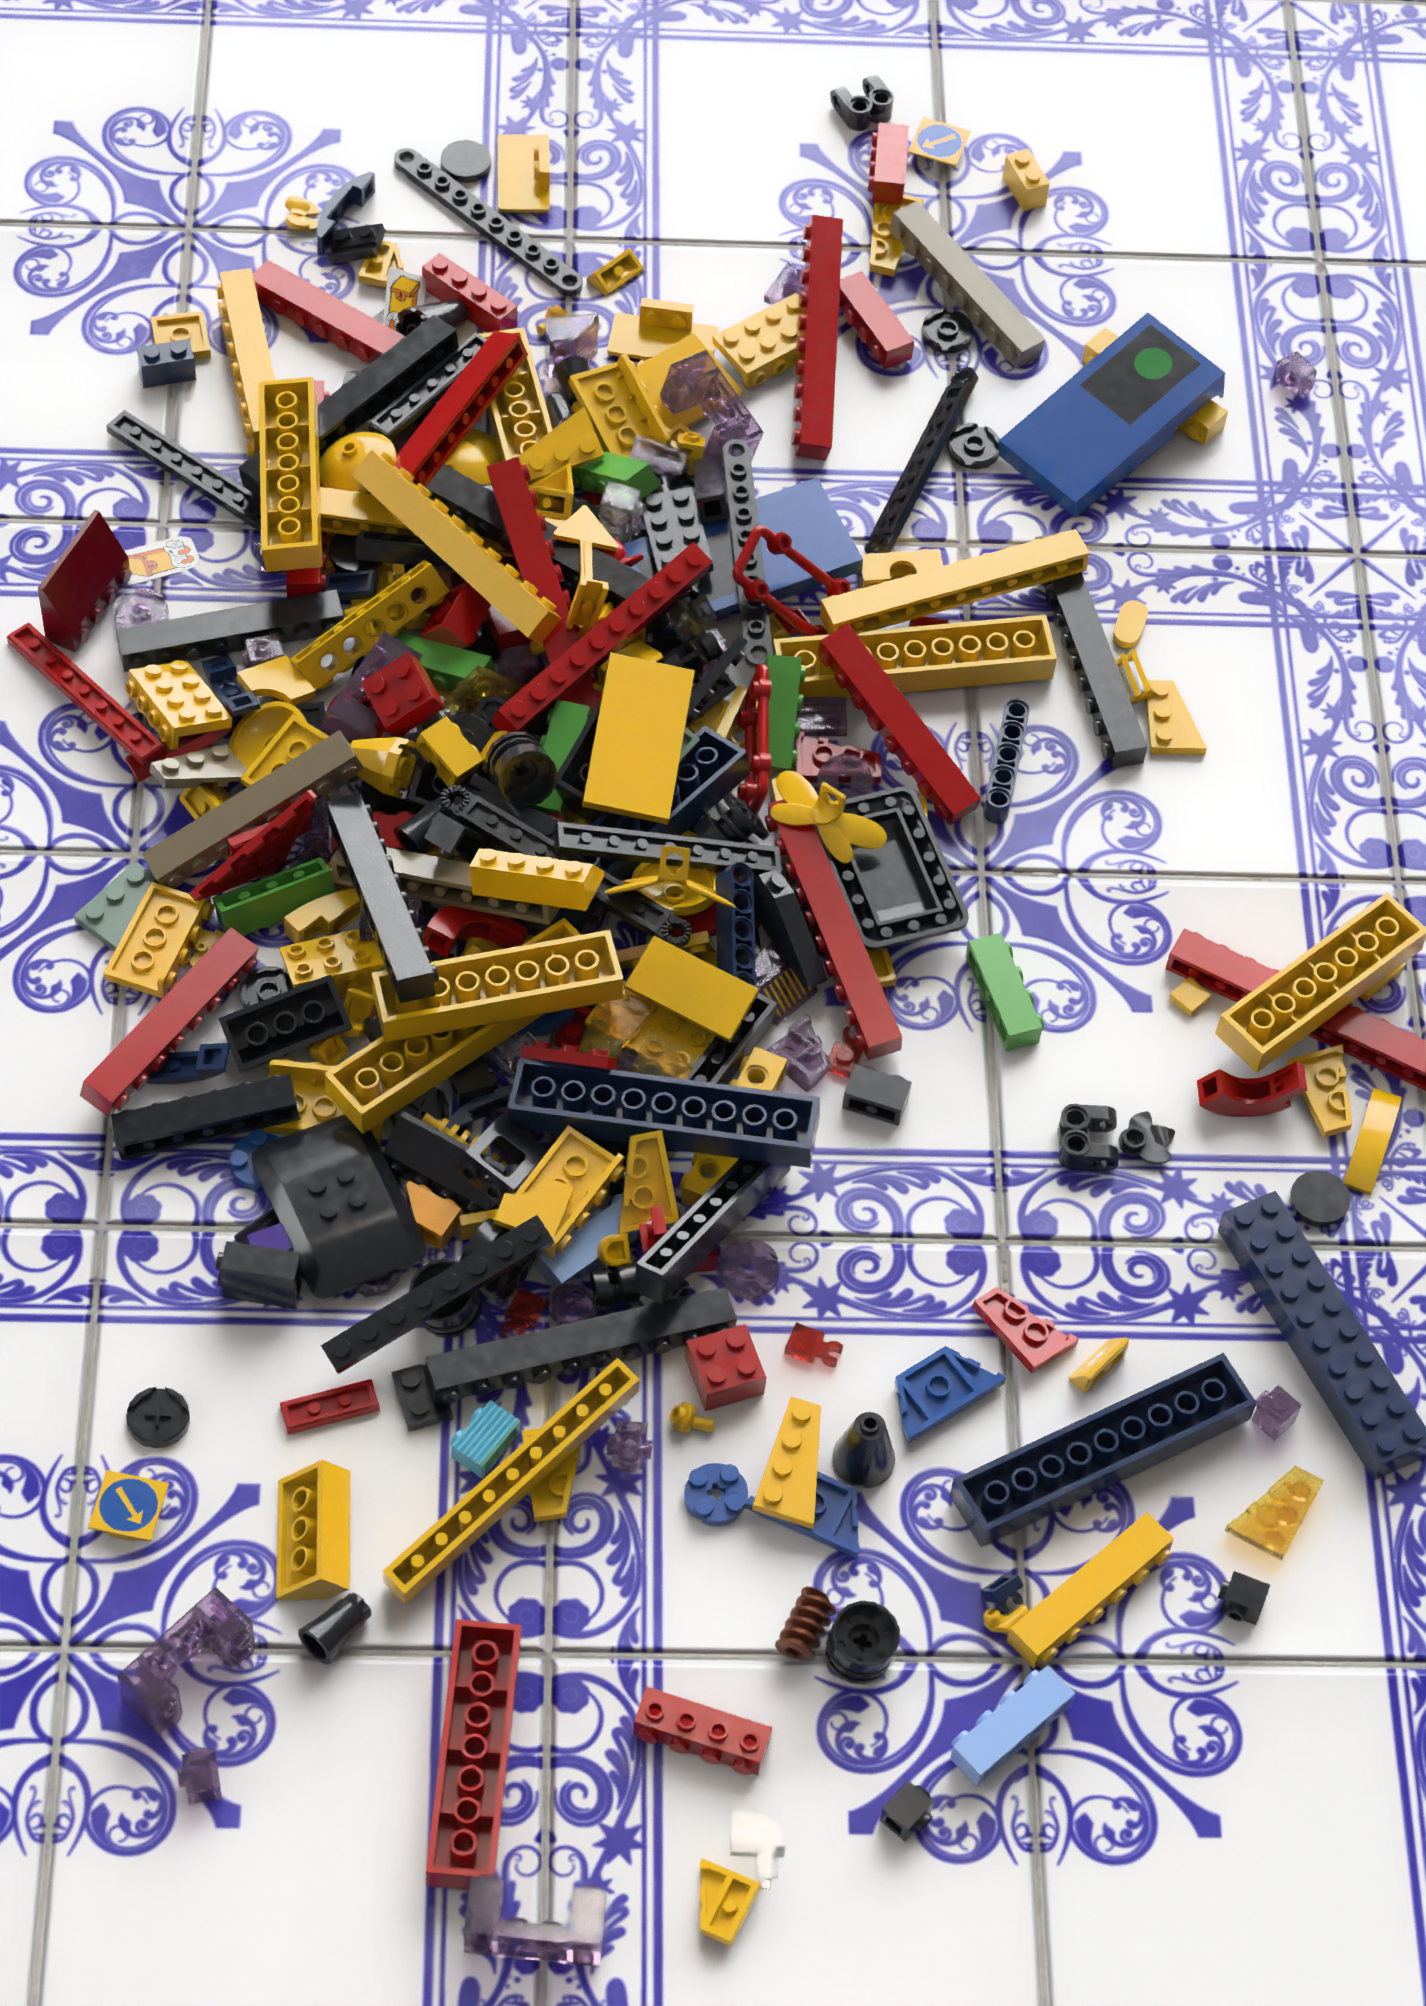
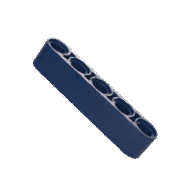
M1020 698L1010 699L1004 707L983 810L985 819L993 824L1003 823L1009 816L1030 712L1028 703Z
M736 862L720 872L715 881L717 895L736 906V908H730L716 902L717 968L756 987L753 872L746 863Z

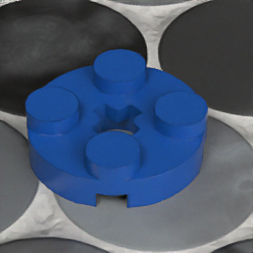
M257 1129L234 1145L229 1158L234 1179L241 1186L258 1191V1188H263L252 1165V1153L257 1147L279 1139L278 1136Z
M710 1463L692 1470L684 1490V1502L688 1512L693 1517L695 1515L703 1520L702 1523L708 1526L718 1527L733 1523L738 1518V1515L742 1513L743 1509H745V1503L748 1499L747 1483L739 1473L738 1468L732 1464ZM712 1489H719L724 1494L721 1495L720 1500L716 1501L713 1496H708L707 1493L712 1492Z

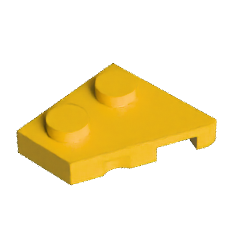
M382 241L380 249L376 251L378 256L376 258L364 259L358 275L359 283L386 288L389 268L394 267L404 270L402 259L399 257L397 243Z
M702 1858L700 1861L701 1934L732 1947L761 1890V1884Z

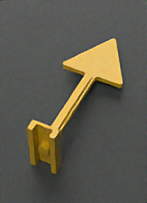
M584 505L553 532L552 538L579 544L580 580L566 619V628L572 629L573 624L588 627L589 632L597 625L609 590L607 582L593 580L592 547L616 552L618 544L590 509Z

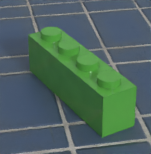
M603 451L605 454L603 459L571 469L574 487L634 504L659 487L650 463Z
M401 632L388 641L379 655L383 667L409 652L422 663L434 687L481 700L497 677L491 656Z
M768 654L765 664L769 668V680L772 683L769 700L770 772L782 773L790 771L792 766L796 767L798 750L793 749L794 739H798L800 734V722H796L797 711L802 710L803 694H799L800 683L804 684L806 667L801 666L802 658ZM757 736L756 755L758 754V736Z
M557 700L554 709L549 710L547 716L548 732L547 735H542L540 744L554 761L557 772L592 714L590 706ZM555 788L551 795L542 803L530 807L545 814H557L560 817H565L567 806Z
M319 857L212 899L220 927L224 933L232 927L241 935L246 936L250 932L270 927L284 920L286 915L320 897L335 893L336 889L331 870L324 860Z
M1002 933L969 940L965 957L1005 1050L1010 1051L1039 1043L1041 1032L1044 1030V1021L1041 1014H1037L1033 1007V995L1029 989L1026 990L1023 984V973L1021 968L1016 966L1013 961V951L1010 943H1005Z

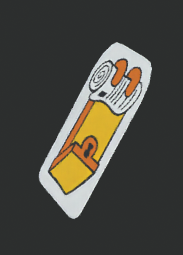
M394 267L389 268L383 314L384 325L396 331L395 324L399 323V317H397L399 312L408 307L424 305L426 289L424 277Z
M173 537L126 550L130 570L132 571L131 578L127 584L134 585L195 567L199 563L200 558L191 538Z

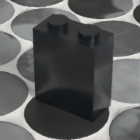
M226 1241L224 1253L219 1252L216 1260V1270L219 1271L217 1284L222 1286L223 1298L297 1309L303 1284L300 1252Z

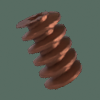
M806 1586L802 1588L801 1596L797 1598L796 1606L791 1610V1617L786 1620L785 1628L780 1632V1639L775 1642V1647L779 1652L793 1659H814L815 1652L811 1648L820 1647L821 1642L817 1637L822 1638L826 1634L822 1626H830L831 1619L828 1616H833L837 1612V1609L831 1604L825 1593L814 1587Z

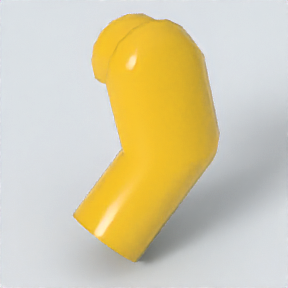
M1020 1605L1011 1614L1004 1615L995 1608H990L984 1612V1625L992 1632L1009 1634L1010 1628L1030 1611L1026 1606Z

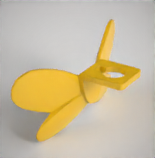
M784 771L776 778L778 792L787 803L774 805L770 811L771 817L779 823L792 826L817 824L826 848L838 861L848 863L853 859V850L850 844L866 849H879L885 845L887 834L884 829L867 818L843 813L847 797L832 786L823 782L820 785L818 796L812 785L797 772ZM828 793L834 795L837 800L835 802L831 800Z
M662 846L658 876L628 879L622 881L625 883L624 885L613 887L604 892L606 894L623 893L668 880L680 883L686 888L721 905L736 908L731 902L717 895L716 891L687 880L691 851L689 848ZM672 853H677L683 858V865L677 870L676 875L670 874V869L666 865V859Z

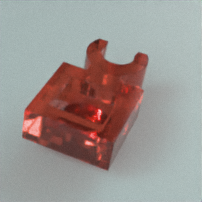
M846 1026L843 1030L842 1042L835 1040L825 1063L826 1071L850 1078L854 1065H859L863 1051L860 1052L858 1050L855 1038L849 1036V1026Z
M519 1287L506 1311V1318L510 1320L503 1324L501 1337L505 1339L510 1331L518 1332L517 1336L525 1334V1327L534 1330L547 1306V1299Z
M796 1322L785 1346L784 1353L811 1364L818 1357L826 1366L834 1368L837 1365L838 1359L830 1356L828 1353L836 1352L841 1354L843 1345L838 1341L824 1342L825 1333Z

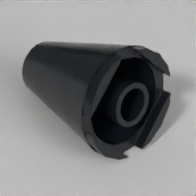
M457 299L408 307L398 313L399 323L395 324L396 331L407 336L432 315L437 316L457 331L467 322L468 310Z
M864 1412L860 1414L834 1446L832 1455L833 1467L837 1475L847 1484L873 1488L884 1483L891 1476L895 1465V1451L885 1421L877 1413Z

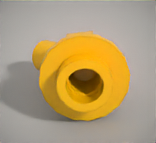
M555 305L554 308L548 306L544 317L549 321L536 327L537 333L544 335L556 329L558 325L565 327L570 322V319L567 317L569 312L558 305Z
M685 1401L672 1409L669 1418L673 1431L689 1433L690 1428L713 1432L716 1421L694 1416L696 1407Z

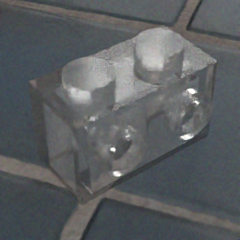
M609 481L601 500L600 523L612 538L622 543H628L632 541L634 534L639 535L642 527L640 516L644 502L640 501L641 490Z

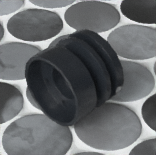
M525 732L507 733L493 742L486 753L485 767L487 774L509 803L518 807H532L542 803L553 792L558 776L555 763L534 736Z
M730 792L723 797L730 809L720 802L714 805L721 816L719 819L706 813L692 826L697 835L705 839L759 845L753 833L763 841L770 835L757 813L743 800L741 801Z
M492 1218L485 1220L472 1235L460 1261L510 1230L494 1224V1219ZM536 1255L485 1285L486 1290L492 1293L496 1291V1296L503 1300L511 1298L527 1278Z
M446 1259L428 1262L418 1269L412 1278L409 1292L458 1262ZM475 1291L422 1323L428 1332L437 1337L454 1338L464 1335L475 1326L480 1318L482 1302L479 1291Z
M858 1601L848 1604L838 1613L826 1640L825 1657L830 1669L839 1678L851 1684L864 1685L877 1681L887 1672L900 1643V1628L896 1618L886 1607L876 1602ZM858 1645L863 1646V1652L857 1650Z

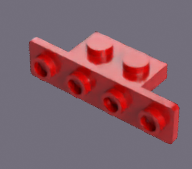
M232 723V728L179 737L178 749L170 750L167 744L162 742L165 745L166 752L145 766H142L131 755H128L125 760L136 780L141 782L152 776L149 772L152 762L213 747L211 743L233 732L235 727Z

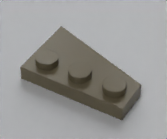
M223 744L152 762L149 772L164 788L199 787L201 783L210 782L216 783L217 787H228L229 782H241L240 778L247 771V768Z

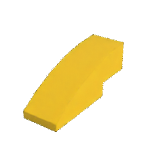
M354 888L335 892L315 899L284 917L285 934L294 943L312 940L321 932L326 936L334 935L362 916L364 912Z

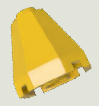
M400 737L353 740L350 745L364 767L356 775L380 792L401 798L403 793L398 791L400 788L407 789L415 767L416 755L411 754V748L416 749L414 747L415 742Z

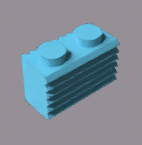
M489 1401L484 1408L479 1406L470 1418L471 1424L465 1431L462 1429L458 1430L450 1442L451 1458L480 1478H484L489 1469L492 1468L520 1434V1420L493 1401Z

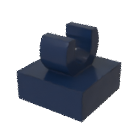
M1004 1574L981 1589L980 1592L986 1602L996 1603L998 1611L1007 1614L1010 1612L1006 1605L1009 1597L1012 1598L1016 1605L1023 1603V1598L1017 1591L1023 1588L1024 1585L1019 1575Z

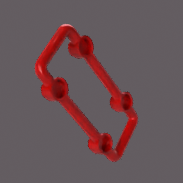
M763 525L754 527L732 571L734 581L743 588L745 598L750 602L761 601L803 633V637L828 634L823 626L809 625L769 594V587L763 580H750L743 572L762 537L767 541V548L771 554H784L823 584L826 587L828 597L851 592L850 583L844 578H832L792 547V539L786 533H774Z
M760 664L756 668L746 691L745 710L739 711L737 721L738 727H742L745 730V750L748 755L750 775L744 779V784L740 783L738 785L737 798L747 803L757 815L768 793L771 769V754H769V700L772 683L769 680V668L766 664ZM758 724V754L756 755V728Z

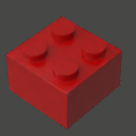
M465 582L444 595L445 599L436 605L418 637L461 649L466 646L469 648L478 638V633L476 632L479 626L483 625L491 615L489 609L492 604L468 582Z
M409 652L361 682L385 729L396 737L403 736L446 708L422 663Z
M746 1324L686 1341L685 1360L705 1411L764 1395L766 1375Z

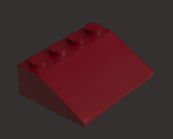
M94 510L38 586L45 637L51 643L72 652H76L81 643L84 644L87 641L93 626L100 623L104 611L109 604L112 605L115 602L118 591L123 585H127L132 574L126 552L100 511Z

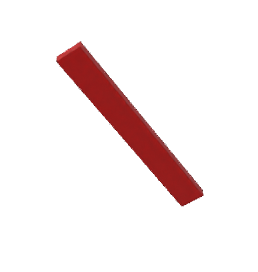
M29 622L6 636L7 643L142 766H145L166 752L165 745Z

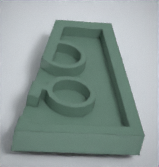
M133 862L74 915L75 922L115 952L151 882L157 883L153 873L138 862Z

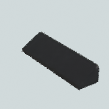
M361 530L356 539L355 558L358 560L417 566L423 560H426L434 568L454 570L418 536Z

